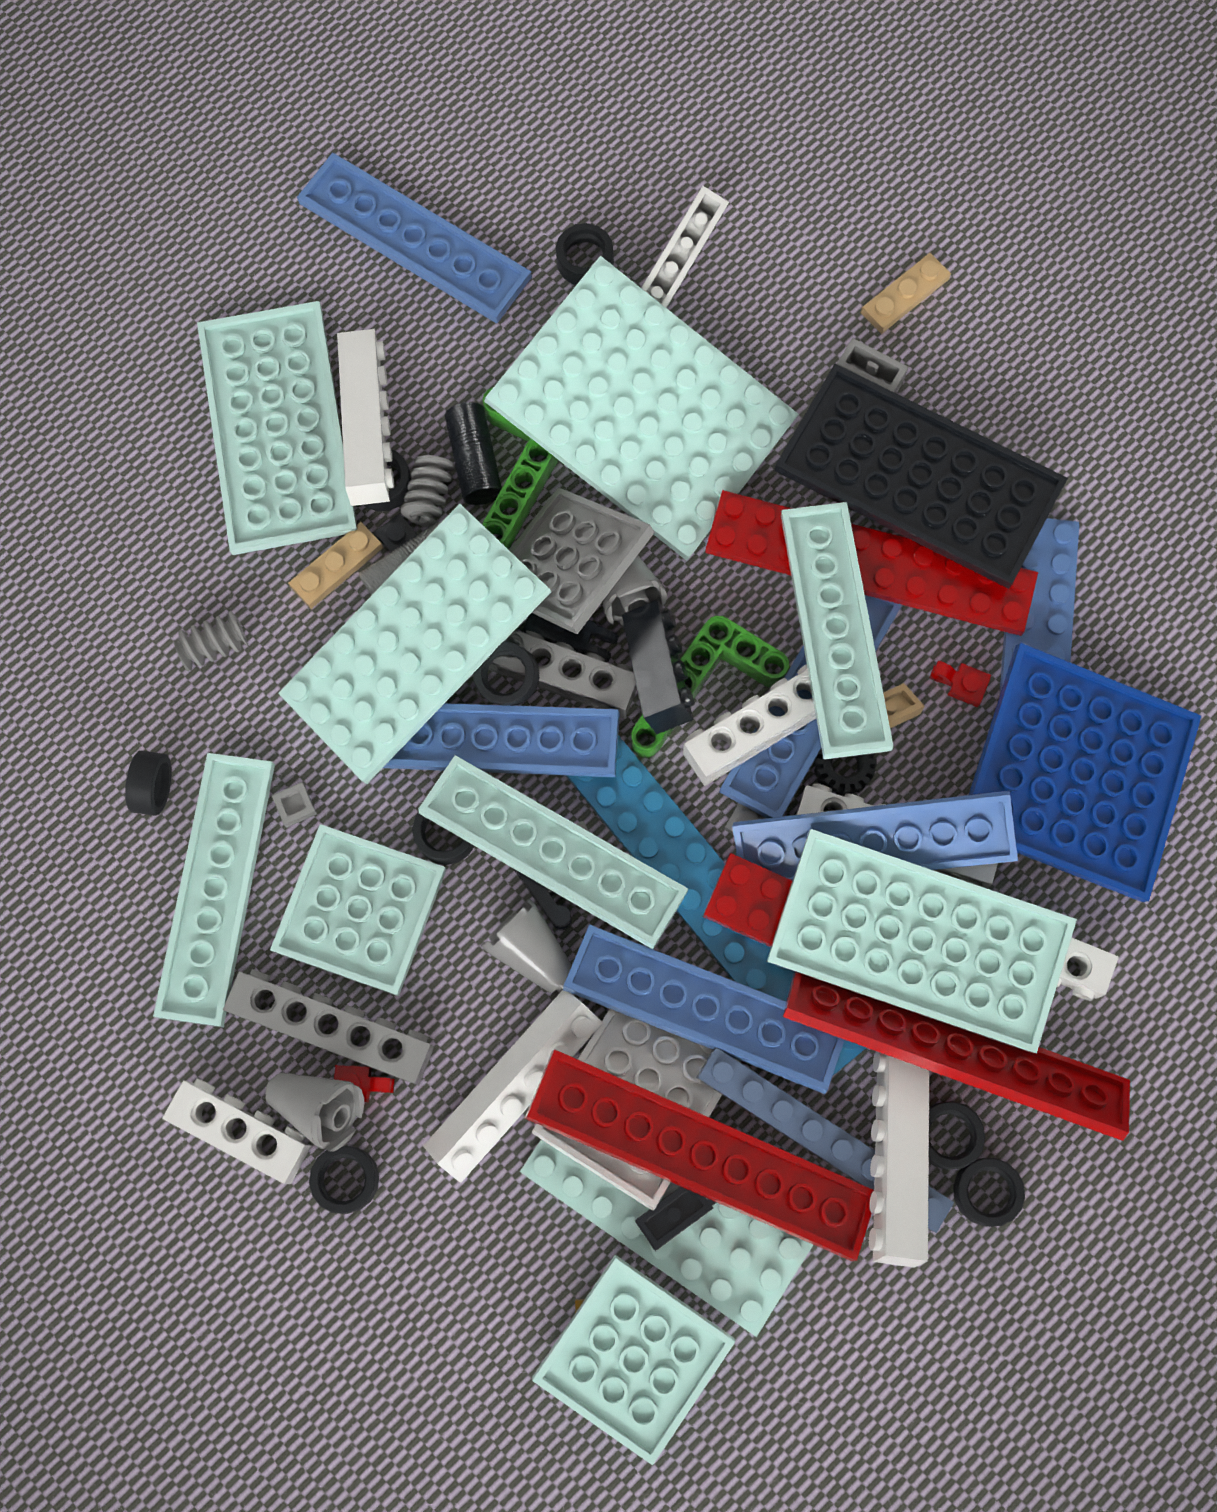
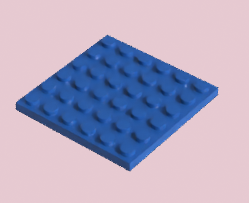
M1019 643L1015 646L969 795L1001 791L1010 792L1018 854L1140 902H1147L1150 900L1202 715Z

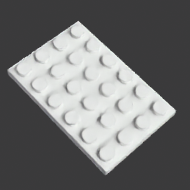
M609 1009L602 1020L603 1023L595 1031L578 1060L709 1117L722 1094L696 1077L713 1049ZM536 1124L532 1130V1134L652 1211H654L670 1184L665 1179L539 1124Z

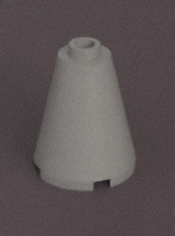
M637 555L603 600L604 613L612 624H614V620L619 621L621 626H624L622 614L652 601L658 600L662 607L666 603L668 595L665 587L639 555Z
M529 898L522 904L524 907L518 913L514 911L490 934L488 938L492 943L490 941L483 942L481 947L487 953L547 992L552 993L557 990L560 993L563 990L572 964L536 904Z
M282 1072L273 1077L266 1086L267 1103L320 1149L336 1151L343 1147L356 1131V1129L352 1128L355 1118L361 1119L363 1115L364 1096L362 1090L349 1081Z

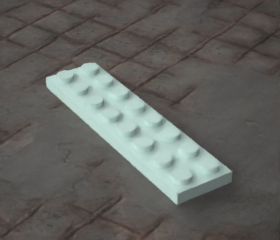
M847 502L782 510L781 520L823 759L892 751L893 741Z
M207 753L153 1015L155 1018L224 1028L227 1012L223 1008L231 991L275 767L272 761Z
M456 755L418 808L419 814L651 949H654L688 892V888Z

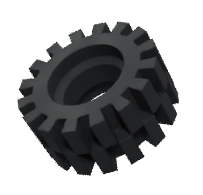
M821 748L814 762L815 776L818 775L819 784H824L831 788L837 795L860 793L873 778L877 759H874L875 753L855 755L853 757L858 764L856 773L851 776H841L833 768V758L823 759Z

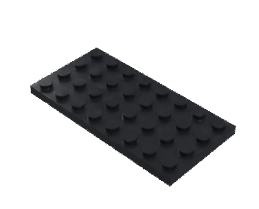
M837 364L833 365L774 469L775 472L837 503L847 502L849 509L1008 589L1013 584L1068 477Z

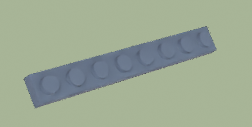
M717 1047L712 1050L698 1073L697 1079L855 1182L874 1190L875 1177L871 1176L870 1166L875 1150ZM928 1185V1229L937 1233L954 1202Z

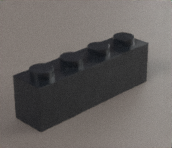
M655 600L622 614L645 721L656 734H660L694 720L691 706L695 705L690 689L685 685L684 680L688 679V673L684 663L679 659L678 654L682 653V647L679 639L673 633V628H676V622L672 612L669 609L664 610L659 601Z

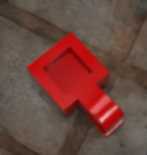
M937 661L929 678L950 686L948 696L978 708L992 675L960 663L957 670H955L949 664Z
M335 1065L334 1079L349 1081L362 1090L364 1102H369L370 1092L394 1093L395 1079L371 1077V1067Z

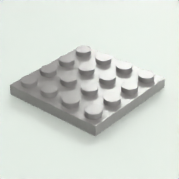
M558 487L509 549L552 591L532 613L578 634L655 532L650 524Z

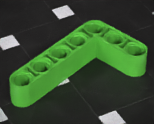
M492 387L483 396L486 419L493 426L528 441L482 523L491 534L501 535L502 539L500 542L509 550L555 468L558 459L484 402L485 397L493 389ZM538 455L546 457V459L542 462H535L532 460L535 456ZM524 481L532 484L525 489L517 487L519 483ZM507 508H515L517 510L513 515H504L502 513Z
M724 616L711 617L680 659L688 673V679L684 681L691 686L690 691L694 699L721 659L769 688L785 678L789 669V660L783 652ZM721 630L726 634V637L716 640L710 636V632ZM741 647H749L753 650L754 654L750 657H743L737 650ZM702 655L709 662L704 666H698L692 662V658ZM776 664L780 667L781 672L779 674H770L766 671L765 666ZM642 714L631 732L633 751L642 758L654 756L674 728L656 734L645 721ZM642 734H650L655 738V742L649 746H644L637 741V738Z

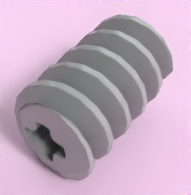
M423 455L415 459V469L411 472L412 480L408 483L409 492L405 494L404 501L406 503L402 505L401 513L405 518L417 525L432 527V525L437 523L432 517L442 516V510L435 507V505H444L446 502L445 498L438 494L448 493L449 488L443 483H449L452 480V476L445 471L455 470V464L439 456Z
M232 611L228 612V622L225 623L218 615L216 616L215 627H212L205 620L203 621L202 632L195 625H192L191 636L188 637L183 630H179V641L174 640L177 654L187 671L192 670V660L198 666L204 665L205 656L211 662L216 661L217 650L223 657L228 656L229 645L235 652L241 651V641L249 647L242 626Z

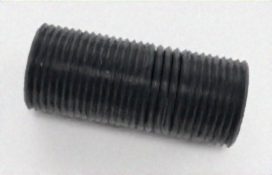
M476 402L456 404L450 407L444 416L462 499L470 505H483L493 502L500 493L502 486L484 406Z

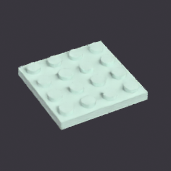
M320 824L270 951L399 996L447 869L444 866Z
M615 1255L532 1376V1381L653 1465L734 1345L735 1339Z

